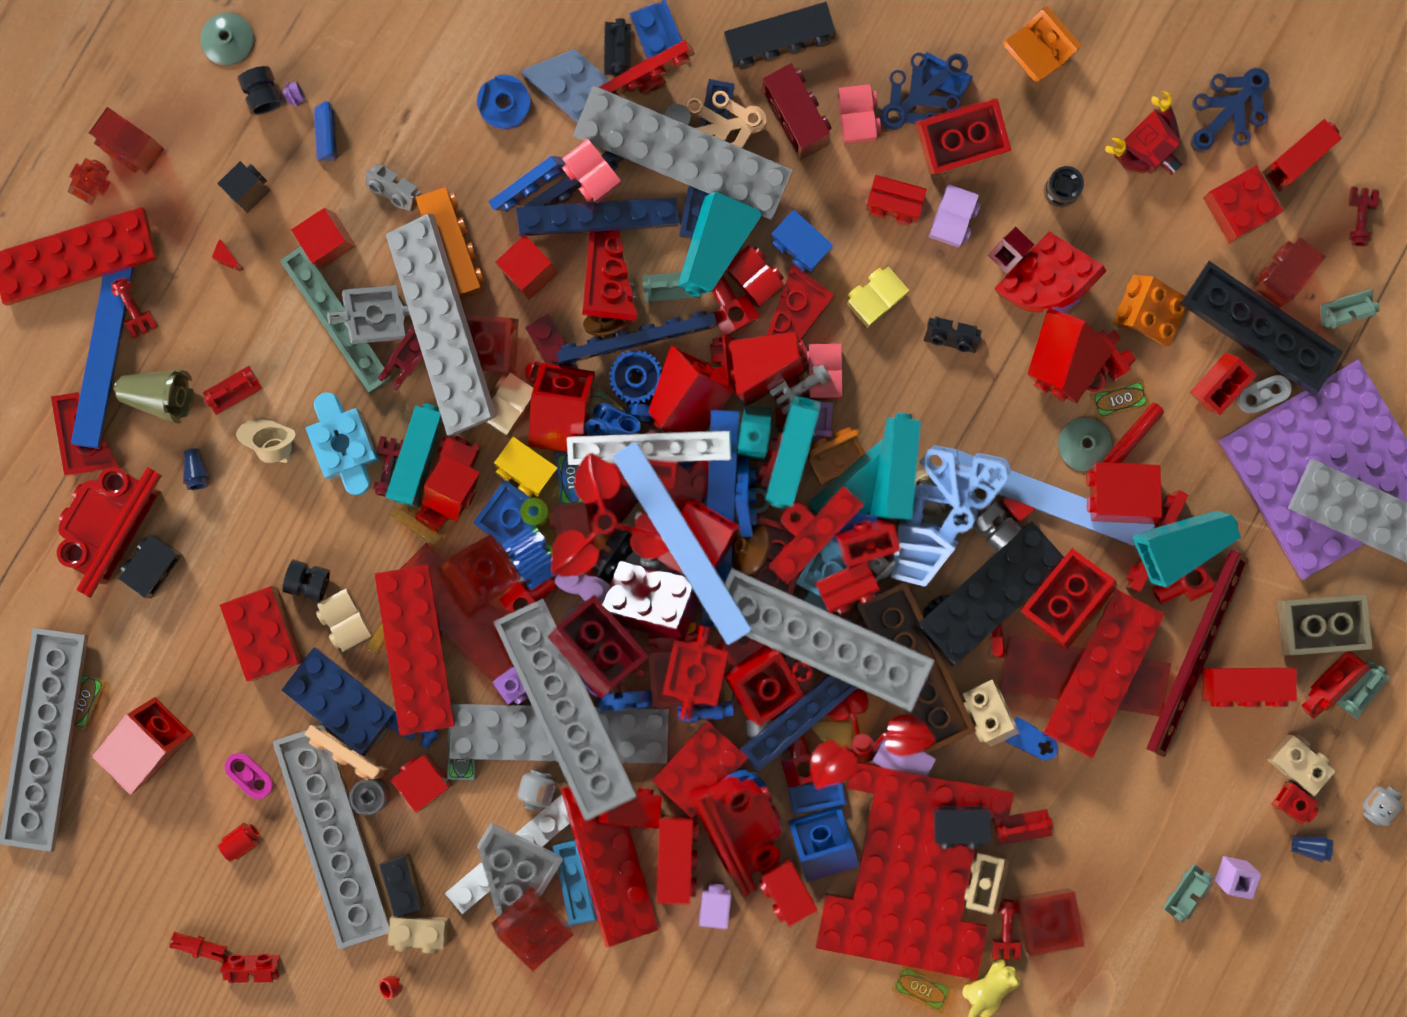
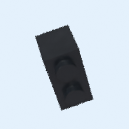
M241 161L217 183L247 213L270 191L264 185L267 180L251 163L246 167Z
M150 535L148 538L144 537L136 548L137 554L132 560L128 559L120 570L122 574L118 578L144 598L153 597L183 555L154 535Z
M987 805L932 806L933 840L935 844H940V848H956V844H967V847L982 848L984 843H991L990 809Z
M410 853L379 864L394 917L420 910L425 906Z

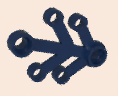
M923 53L914 54L910 59V64L913 68L909 97L900 104L901 87L906 81V75L901 70L893 71L889 76V81L892 84L890 103L881 110V123L888 129L896 130L905 123L915 124V121L924 119L929 115H937L934 112H929L925 115L909 113L908 111L915 105L941 107L947 111L959 108L960 100L955 95L941 97L929 94L952 75L959 76L965 73L968 68L966 57L962 54L951 55L946 61V67L921 86L923 68L927 64V58ZM916 56L923 58L922 66L914 64ZM953 60L960 62L961 67L959 70H954L951 67ZM895 73H899L902 75L901 83H895L893 81V75ZM949 98L955 99L956 106L954 108L947 106ZM891 111H895L898 114V119L894 122L888 118Z
M1252 68L1242 77H1226L1223 74H1216L1210 80V87L1216 92H1220L1224 88H1242L1235 96L1209 97L1204 93L1196 95L1192 101V106L1197 111H1204L1206 108H1225L1206 129L1198 130L1191 137L1190 143L1195 151L1200 153L1208 151L1214 143L1213 136L1232 115L1234 117L1235 132L1232 136L1233 143L1241 147L1249 142L1250 133L1246 130L1244 102L1250 95L1253 113L1250 116L1251 124L1255 127H1261L1267 122L1268 114L1263 110L1262 93L1267 90L1270 79L1263 69ZM1258 77L1261 81L1260 85L1254 84L1252 78ZM1215 79L1222 80L1223 86H1216ZM1197 99H1204L1205 106H1199ZM1255 114L1262 115L1263 121H1256ZM1237 134H1243L1246 138L1245 141H1239ZM1201 135L1206 136L1208 143H1201L1199 137Z

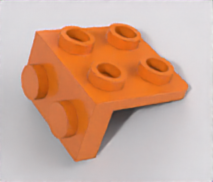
M1048 6L1044 7L1026 26L1008 37L1003 43L1009 54L1025 69L1027 75L1036 82H1040L1061 67L1082 47L1079 41Z
M1132 275L1112 324L1119 328L1137 330L1163 346H1170L1186 310L1180 304L1185 296L1155 277Z
M850 427L836 433L834 440L827 443L826 439H822L811 445V451L808 452L807 459L820 485L840 476L865 454L858 439L860 435L858 429L852 431Z

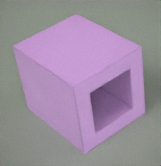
M1223 856L1215 882L1228 895L1253 899L1261 874L1246 860Z

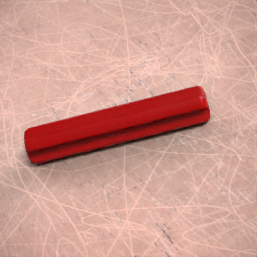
M1155 402L1151 403L1105 456L1103 461L1107 463H1121L1164 414L1163 408Z

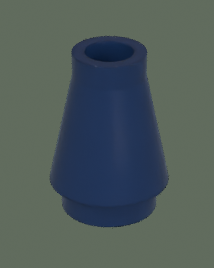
M188 449L184 451L183 483L186 484L188 490H200L208 487L210 476L200 455V450Z
M1293 836L1291 852L1321 863L1331 861L1333 840L1327 839V836Z

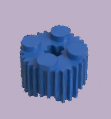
M627 350L626 354L621 353L622 356H617V361H614V366L610 368L612 372H609V381L613 393L616 394L618 399H621V402L625 401L627 405L637 403L646 405L647 401L651 403L662 373L659 361L657 362L656 357L652 358L651 354L647 355L646 351L641 353V350H638V352H635V350L629 352ZM637 372L638 375L642 373L644 375L641 378L642 382L639 384L631 383V374Z
M536 526L532 529L528 527L502 544L507 553L511 550L513 551L508 555L523 579L527 580L530 578L526 581L530 590L555 576L551 572L552 552L550 549L544 550L548 544Z

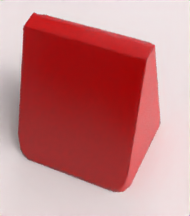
M219 239L212 254L213 259L224 266L239 272L242 271L243 266L229 247Z
M1007 497L1000 501L1002 507L1015 522L1021 521L1035 510L1032 506Z

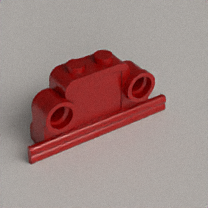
M110 467L102 471L98 481L88 480L83 485L79 484L72 495L74 500L70 507H66L59 516L60 524L58 531L65 540L57 548V558L63 566L73 568L84 575L76 589L77 591L91 598L99 584L108 583L161 492L155 488L162 477L161 474L147 467L141 479H138L120 468Z
M730 776L709 789L700 788L688 796L725 871L737 885L742 897H747L757 889L751 874L756 871L772 869L780 859V850L772 842L781 835L782 829L778 822L781 816L775 806L770 804L773 798L765 786L759 788L753 780L748 779L741 782L739 778Z

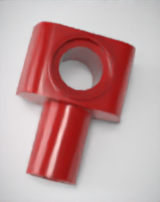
M722 276L711 291L720 306L714 312V315L722 333L726 336H731L757 321L760 316L747 294L736 298L725 277ZM737 309L743 313L744 317L741 321L733 322L728 317L729 312Z
M1204 563L1192 570L1199 577V582L1195 586L1188 582L1187 574L1167 588L1160 585L1154 587L1153 593L1160 605L1182 594L1191 603L1213 592L1215 585Z
M552 577L533 590H530V588L526 589L518 582L499 601L511 614L517 611L515 604L518 599L525 598L530 605L545 599L558 586Z
M785 654L784 660L800 689H809L814 675L811 665Z
M803 734L788 746L791 758L781 761L788 787L813 781L811 773L807 776H801L797 773V766L800 762L807 761L811 764L814 752H809L805 735Z

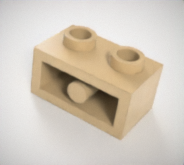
M993 680L963 693L966 700L963 704L969 717H974L977 724L975 733L980 742L984 741L992 747L1020 733L999 686Z
M1287 734L1266 759L1308 795L1315 796L1336 772L1329 766L1332 762L1320 752L1316 755L1310 750L1309 746L1311 744L1301 735L1297 734L1295 737L1294 735Z
M981 853L977 854V858L973 859L971 866L972 882L971 885L967 886L965 893L966 908L990 914L999 913L1010 860Z
M406 914L394 917L393 915L390 917L388 945L395 946L397 951H411L412 947L422 948L424 953H439V949H444L447 945L449 918Z

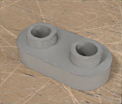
M1281 375L1269 377L1246 387L1237 397L1238 406L1245 413H1257L1286 400L1291 393V384L1287 378ZM1272 385H1276L1279 388L1278 394L1272 393ZM1248 396L1254 398L1255 402L1253 405L1247 403Z

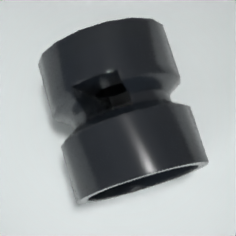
M269 66L254 67L238 76L237 79L243 93L248 94L245 100L252 115L265 114L282 106L283 100L279 89L273 87L275 78Z
M1071 166L1057 168L1044 185L1045 199L1054 207L1064 208L1070 206L1084 188L1082 174Z
M292 559L284 577L282 591L294 596L304 594L305 599L320 603L325 596L331 572L329 569L319 566L309 568L308 563Z

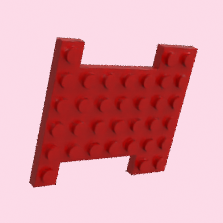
M857 761V770L848 780L847 789L872 793L873 798L853 898L826 893L816 949L977 980L988 927L986 924L961 920L975 848L967 847V844H956V848H940V844H935L933 840L932 806L987 805L990 809V817L1009 820L1014 792L930 775L925 776Z

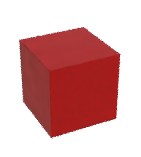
M326 208L321 209L291 229L310 262L322 268L356 247L337 214Z
M526 235L522 236L495 261L503 274L528 300L558 274L552 262Z
M443 454L424 485L421 504L457 522L464 509H468L476 495L480 473Z
M429 753L421 756L419 759L414 757L399 769L400 773L391 780L415 813L422 810L453 786Z

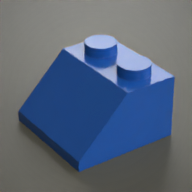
M840 806L788 821L806 882L859 867Z

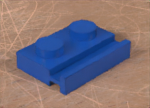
M666 0L629 13L647 59L682 42Z

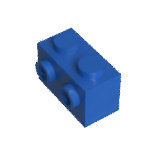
M794 209L773 231L771 239L774 240L772 245L782 254L787 252L794 258L792 260L793 264L803 272L807 270L812 273L832 251L834 246Z

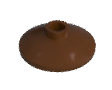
M587 316L583 326L585 331L591 335H613L628 326L632 321Z
M760 523L752 525V537H741V531L736 537L732 550V566L735 570L750 576L763 566L770 549V535L764 525Z

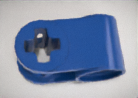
M605 403L596 405L593 410V417L589 418L585 423V430L590 436L638 434L641 426L638 419L634 416L625 414Z
M1016 716L1014 721L1020 733L1005 740V742L1041 760L1054 758L1058 751L1056 740L1042 734V731L1038 730L1037 727ZM1049 741L1048 747L1052 749L1051 752H1045L1041 755V748L1038 747V744Z

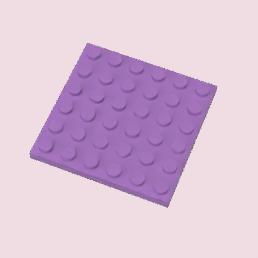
M1359 359L1328 376L1316 395H1312L1304 390L1218 440L1300 580L1306 579L1364 545L1360 541L1287 509L1310 459L1321 462L1407 502V439Z

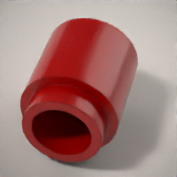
M242 823L222 838V842L218 844L219 851L229 862H232L234 859L239 860L260 844L258 839L260 838V833L254 825Z

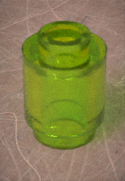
M530 498L522 504L520 514L527 524L541 526L547 522L550 511L547 504L541 499ZM536 506L539 509L538 515L530 516V508Z

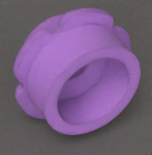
M297 81L291 84L286 82L287 88L283 90L286 101L289 105L300 106L299 103L306 101L300 84Z

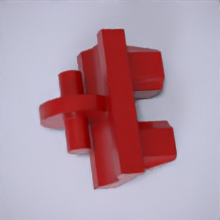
M1115 329L1106 332L1102 330L1098 335L1113 349V352L1100 370L1104 375L1108 373L1111 379L1115 381L1131 370L1130 366L1136 361V358L1131 351L1125 350L1120 354L1114 345L1120 341V336Z

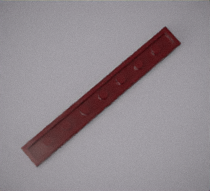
M1230 550L1147 745V750L1161 757H1165L1249 561L1248 558L1238 551Z

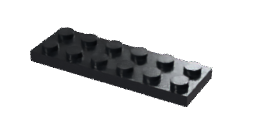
M1211 261L1205 264L1180 303L1183 307L1312 395H1316L1320 391L1343 353L1333 344Z
M1031 521L918 623L916 627L945 660L954 667L1041 587L1064 556Z

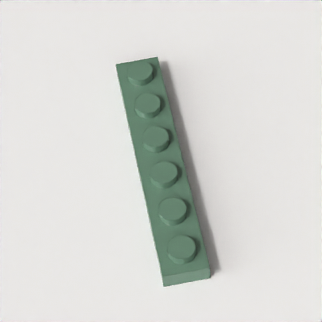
M300 246L282 258L280 262L367 391L371 394L392 379L390 375L383 382L377 379L385 367L369 343L351 344L345 322L328 323L327 313L342 312L344 306L317 266L310 262L302 247Z

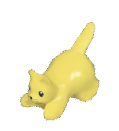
M999 958L993 962L989 972L983 979L978 981L971 980L965 984L963 997L968 999L973 1005L968 1017H990L999 1010L1002 999L1021 984V979L1017 977L1015 968L1011 966L1005 967L1006 962Z

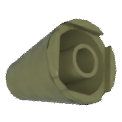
M180 369L123 375L114 384V394L119 402L171 423H181V417L186 418L193 402L194 389L189 388L188 380L192 381L191 375L188 371Z

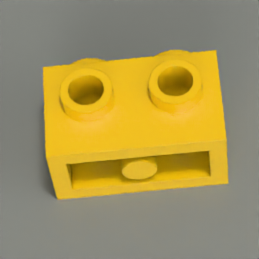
M512 437L494 462V467L497 468L496 474L508 482L510 479L519 484L518 489L529 497L533 494L539 497L557 473L556 466L514 437Z

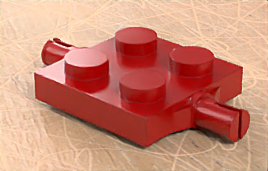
M699 626L697 642L685 643L674 640L663 695L676 697L683 701L680 718L685 719L688 708L687 720H691L694 704L705 703L717 706L728 655L727 651L714 649L707 644L711 628L706 627L703 638V626Z

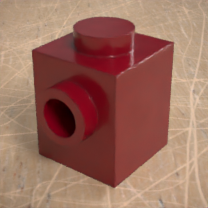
M1014 227L988 254V257L1008 274L1035 244L1017 227Z

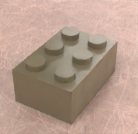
M1367 594L1277 601L1282 655L1372 649Z

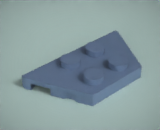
M575 49L523 69L521 72L522 76L576 123L580 119L592 86L599 87L610 81L608 77Z

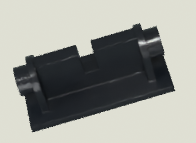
M617 18L615 22H605L604 75L619 76L629 71L631 56V24H627L626 19Z
M937 316L935 318L929 317L923 341L931 342L937 346L944 345L956 348L961 352L976 353L982 330L977 329V326L958 322L957 330H953L952 320Z
M614 529L605 543L612 550L608 553L605 549H601L596 564L590 569L596 574V577L607 582L612 581L620 561L625 562L627 557L634 552L630 543L633 534L626 530Z

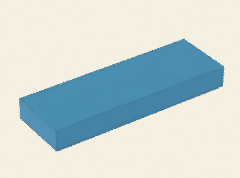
M575 840L553 845L554 853L560 855L563 859L558 867V874L569 926L596 921L594 905Z

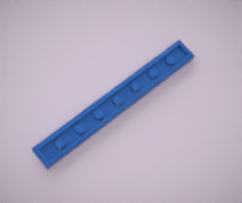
M135 267L103 276L71 440L73 445L100 449L127 310L120 295H113L111 284L123 277H126L127 281L132 283Z
M712 410L710 432H731L732 458L730 460H709L707 507L734 522L740 411ZM733 544L717 572L724 584L732 570ZM703 605L702 625L716 626L714 621L710 620L711 616Z

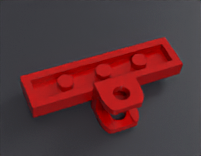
M684 40L662 53L635 65L629 71L599 86V88L618 96L626 91L631 93L639 90L643 95H649L666 86L667 82L663 77L666 74V70L674 65L675 67H680L689 62V57L695 54L691 44Z
M709 460L697 461L688 472L678 465L676 490H666L680 513H682L687 503L693 500L701 502L708 494Z
M844 485L816 515L805 504L795 500L793 506H788L781 514L782 523L794 535V538L771 560L768 567L785 583L789 584L862 508L863 503ZM793 512H798L801 517L798 520H793L790 515Z

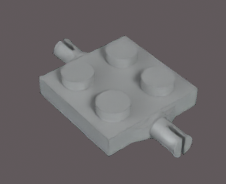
M396 285L343 290V311L327 313L329 324L345 322L351 344L401 340L405 337L404 317L410 316L408 306H403L398 297Z

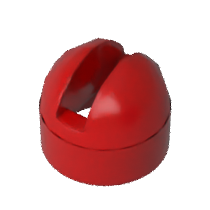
M539 361L530 362L525 368V375L532 383H535L542 364ZM535 365H538L536 377L533 378L531 377Z
M1101 371L1097 373L1095 378L1100 375L1102 379L1093 386L1089 385L1087 390L1097 392L1104 388L1106 377Z
M388 976L379 981L380 993L386 1000H391L401 993L403 985L399 984L400 978Z

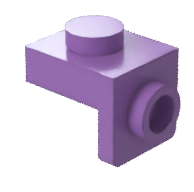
M817 401L821 402L811 440L820 441L825 439V436L832 437V402Z
M512 667L493 681L494 686L507 704L515 701L519 705L528 698L515 667Z

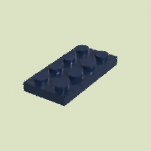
M316 647L311 650L282 688L286 695L362 756L367 754L396 715V711Z

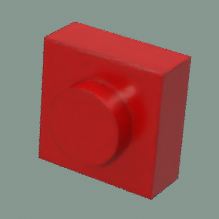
M424 505L415 515L416 520L435 533H438L449 519Z

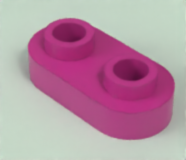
M235 753L228 757L225 762L226 774L250 797L261 799L272 792L274 787L272 777L249 755ZM239 761L245 765L243 771H239L236 768V764ZM259 779L265 784L262 790L256 787V782Z

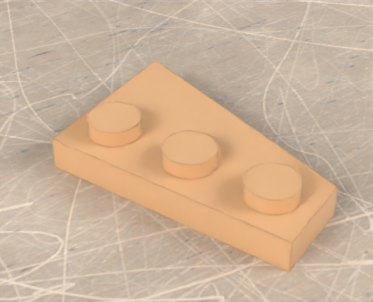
M310 725L304 734L311 738L309 743L321 751L324 748L334 753L332 755L334 760L344 766L347 763L351 764L356 768L355 773L365 780H369L370 777L372 779L384 778L389 770L383 765L378 767L369 763L371 760L368 756H362L354 749L349 750L345 742L316 725Z

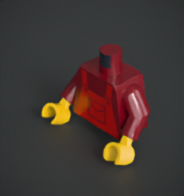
M1161 91L1163 95L1161 102L1159 98L1153 96L1151 101L1159 109L1155 108L1124 140L1112 138L1115 142V148L1106 146L1105 151L1114 154L1125 170L1151 174L1161 165L1172 176L1183 165L1172 154L1181 142L1179 140L1180 132L1177 120L1171 106V94Z

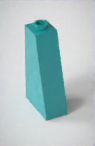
M716 191L705 196L678 286L686 289L685 292L696 297L711 292L760 219L762 211Z
M794 395L766 500L771 501L770 504L779 508H786L787 505L793 506L821 402Z
M427 403L423 404V408L415 406L386 494L387 499L417 508L420 507L424 485L427 482L443 423L441 414L438 412L439 407Z
M753 405L744 407L737 458L749 457L750 460L764 461L770 428L771 408Z
M896 413V418H887L870 515L912 520L921 420L912 419L913 414Z
M883 439L808 502L815 515L843 485L863 503L858 513L866 514L871 512Z
M1212 511L1137 533L1132 538L1150 582L1167 588L1239 540L1241 535L1238 530V522L1232 514Z

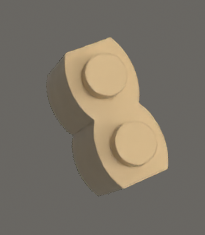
M512 373L507 377L503 375L495 386L497 393L491 399L496 417L486 421V423L507 437L510 436L530 407L533 387Z
M344 589L317 604L319 610L316 611V614L323 626L328 624L332 632L329 638L336 650L341 648L345 652L374 636L349 589Z

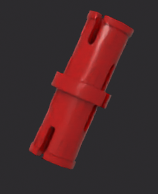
M174 931L171 937L173 942L169 943L170 949L190 953L194 958H199L200 956L218 961L219 963H223L226 956L224 952H227L228 948L225 945L205 941V937L199 936L195 938Z

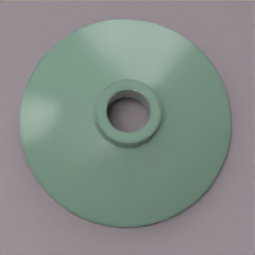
M221 13L213 16L206 22L201 32L200 42L205 55L211 61L219 65L230 66L240 63L250 54L254 43V35L250 25L244 18L233 13ZM223 33H229L227 40H221Z
M1078 418L1068 423L1061 431L1058 449L1062 459L1068 466L1079 471H1088L1096 462H1104L1103 459L1112 450V438L1108 429L1101 422L1092 418ZM1084 439L1091 441L1090 448L1083 447L1082 441Z

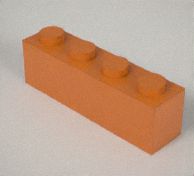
M443 187L415 197L421 216L433 214L460 299L483 292L481 284L485 283L481 269H475L472 259L476 258L472 243L467 244L463 234L468 233L463 217L459 219L457 217L455 209L459 208L455 194H449L447 188Z

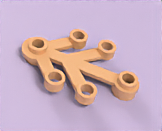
M717 91L713 95L714 106L718 109L725 108L738 118L727 120L703 106L702 101L696 97L690 98L687 102V109L691 115H698L712 123L696 129L712 136L715 135V137L724 141L730 131L741 129L736 140L731 143L743 148L751 133L760 132L766 125V114L761 108L757 106L744 108L730 100L724 91ZM724 96L726 101L723 104H718L716 98ZM693 102H697L700 105V108L696 111L691 110L689 107ZM750 115H756L758 117V121L756 123H750L748 121V117Z

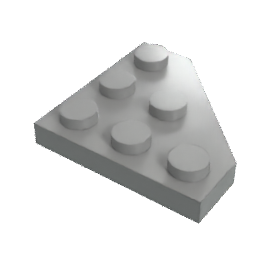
M490 823L477 847L495 910L499 919L522 929L563 859L560 855L496 824Z

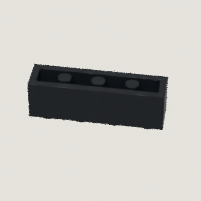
M826 1L724 31V41L732 68L739 67L740 70L754 66V62L765 60V62L775 61L780 58L781 54L788 52L791 55L799 54L806 50L805 47L815 44L816 47L826 46L835 38L836 31Z

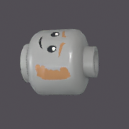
M531 769V773H526L522 776L517 797L525 802L524 808L539 812L540 807L550 806L556 788V783L551 779V774Z
M1390 785L1387 789L1382 786H1376L1362 803L1365 810L1363 814L1379 827L1382 825L1390 826L1404 811L1405 806L1400 800L1403 795Z

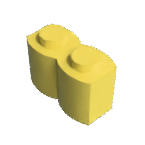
M889 266L884 270L878 268L868 277L871 281L863 288L861 285H858L848 294L850 300L847 302L848 307L867 328L895 306L910 291Z

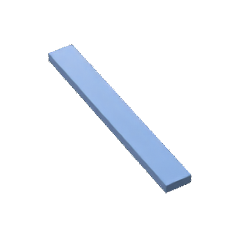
M637 441L614 454L612 457L727 644L750 632L752 628Z
M958 450L960 465L972 467L974 456ZM1000 467L994 469L993 474L988 480L993 483L996 477L1001 474L1002 469ZM1012 470L1007 481L997 493L999 496L1032 506L1036 510L1134 547L1136 546L1132 536L1151 530L1155 526L1154 524L1091 521V513H1088L1086 509V498Z

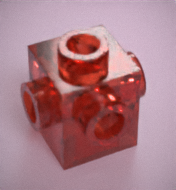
M85 158L81 165L76 163L69 175L72 181L69 185L68 193L92 206L99 194L104 196L111 184L107 180L110 171L106 169L103 163Z

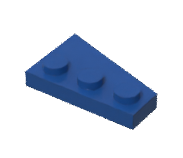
M550 156L488 202L493 210L508 212L514 209L520 200L533 195L541 187L564 174L565 172L562 169L565 166L562 160L563 157Z
M747 457L738 459L736 507L741 537H752V525H757V511L752 509V505L757 504L756 488H752V484H757L756 468H751L750 458Z

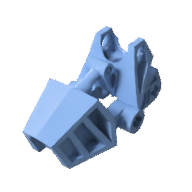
M933 445L919 463L936 484L921 482L915 487L912 520L904 519L898 525L897 539L901 551L893 553V559L896 563L893 565L894 568L890 573V578L921 586L928 584L961 540L957 537L958 532H965L972 527L979 515V510L991 502L1011 474L1010 463L1007 459L977 453L973 457L972 467L960 465L958 449ZM933 454L939 455L942 458V466H935L932 463L931 456ZM1000 467L1002 469L1001 474L992 483L988 479L993 474L994 469ZM975 489H984L987 493V498H978L975 495ZM925 500L951 504L954 507L943 526L938 522L922 521ZM963 512L968 515L966 518L961 516Z

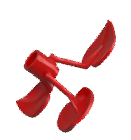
M588 453L579 464L574 486L576 494L582 502L593 503L598 500L600 512L594 518L595 530L587 539H585L581 532L575 530L561 533L556 538L552 547L551 572L554 575L570 577L583 574L592 569L598 560L599 553L597 548L589 543L599 532L607 534L615 528L634 533L630 543L634 552L640 557L654 559L669 552L668 546L647 513L640 514L637 517L636 528L617 523L616 517L611 512L605 511L603 499H610L616 495L620 487V476L610 463L594 453Z
M858 687L826 714L829 718L836 721H844L851 717L855 732L852 748L847 745L841 748L835 741H827L820 744L813 752L811 759V775L814 785L817 789H821L849 780L857 770V761L863 763L870 762L874 757V751L879 750V745L884 739H886V749L891 754L910 756L931 747L935 743V737L918 717L902 714L892 718L888 723V733H883L873 743L870 736L861 734L859 731L856 714H862L867 711L869 701L865 690Z

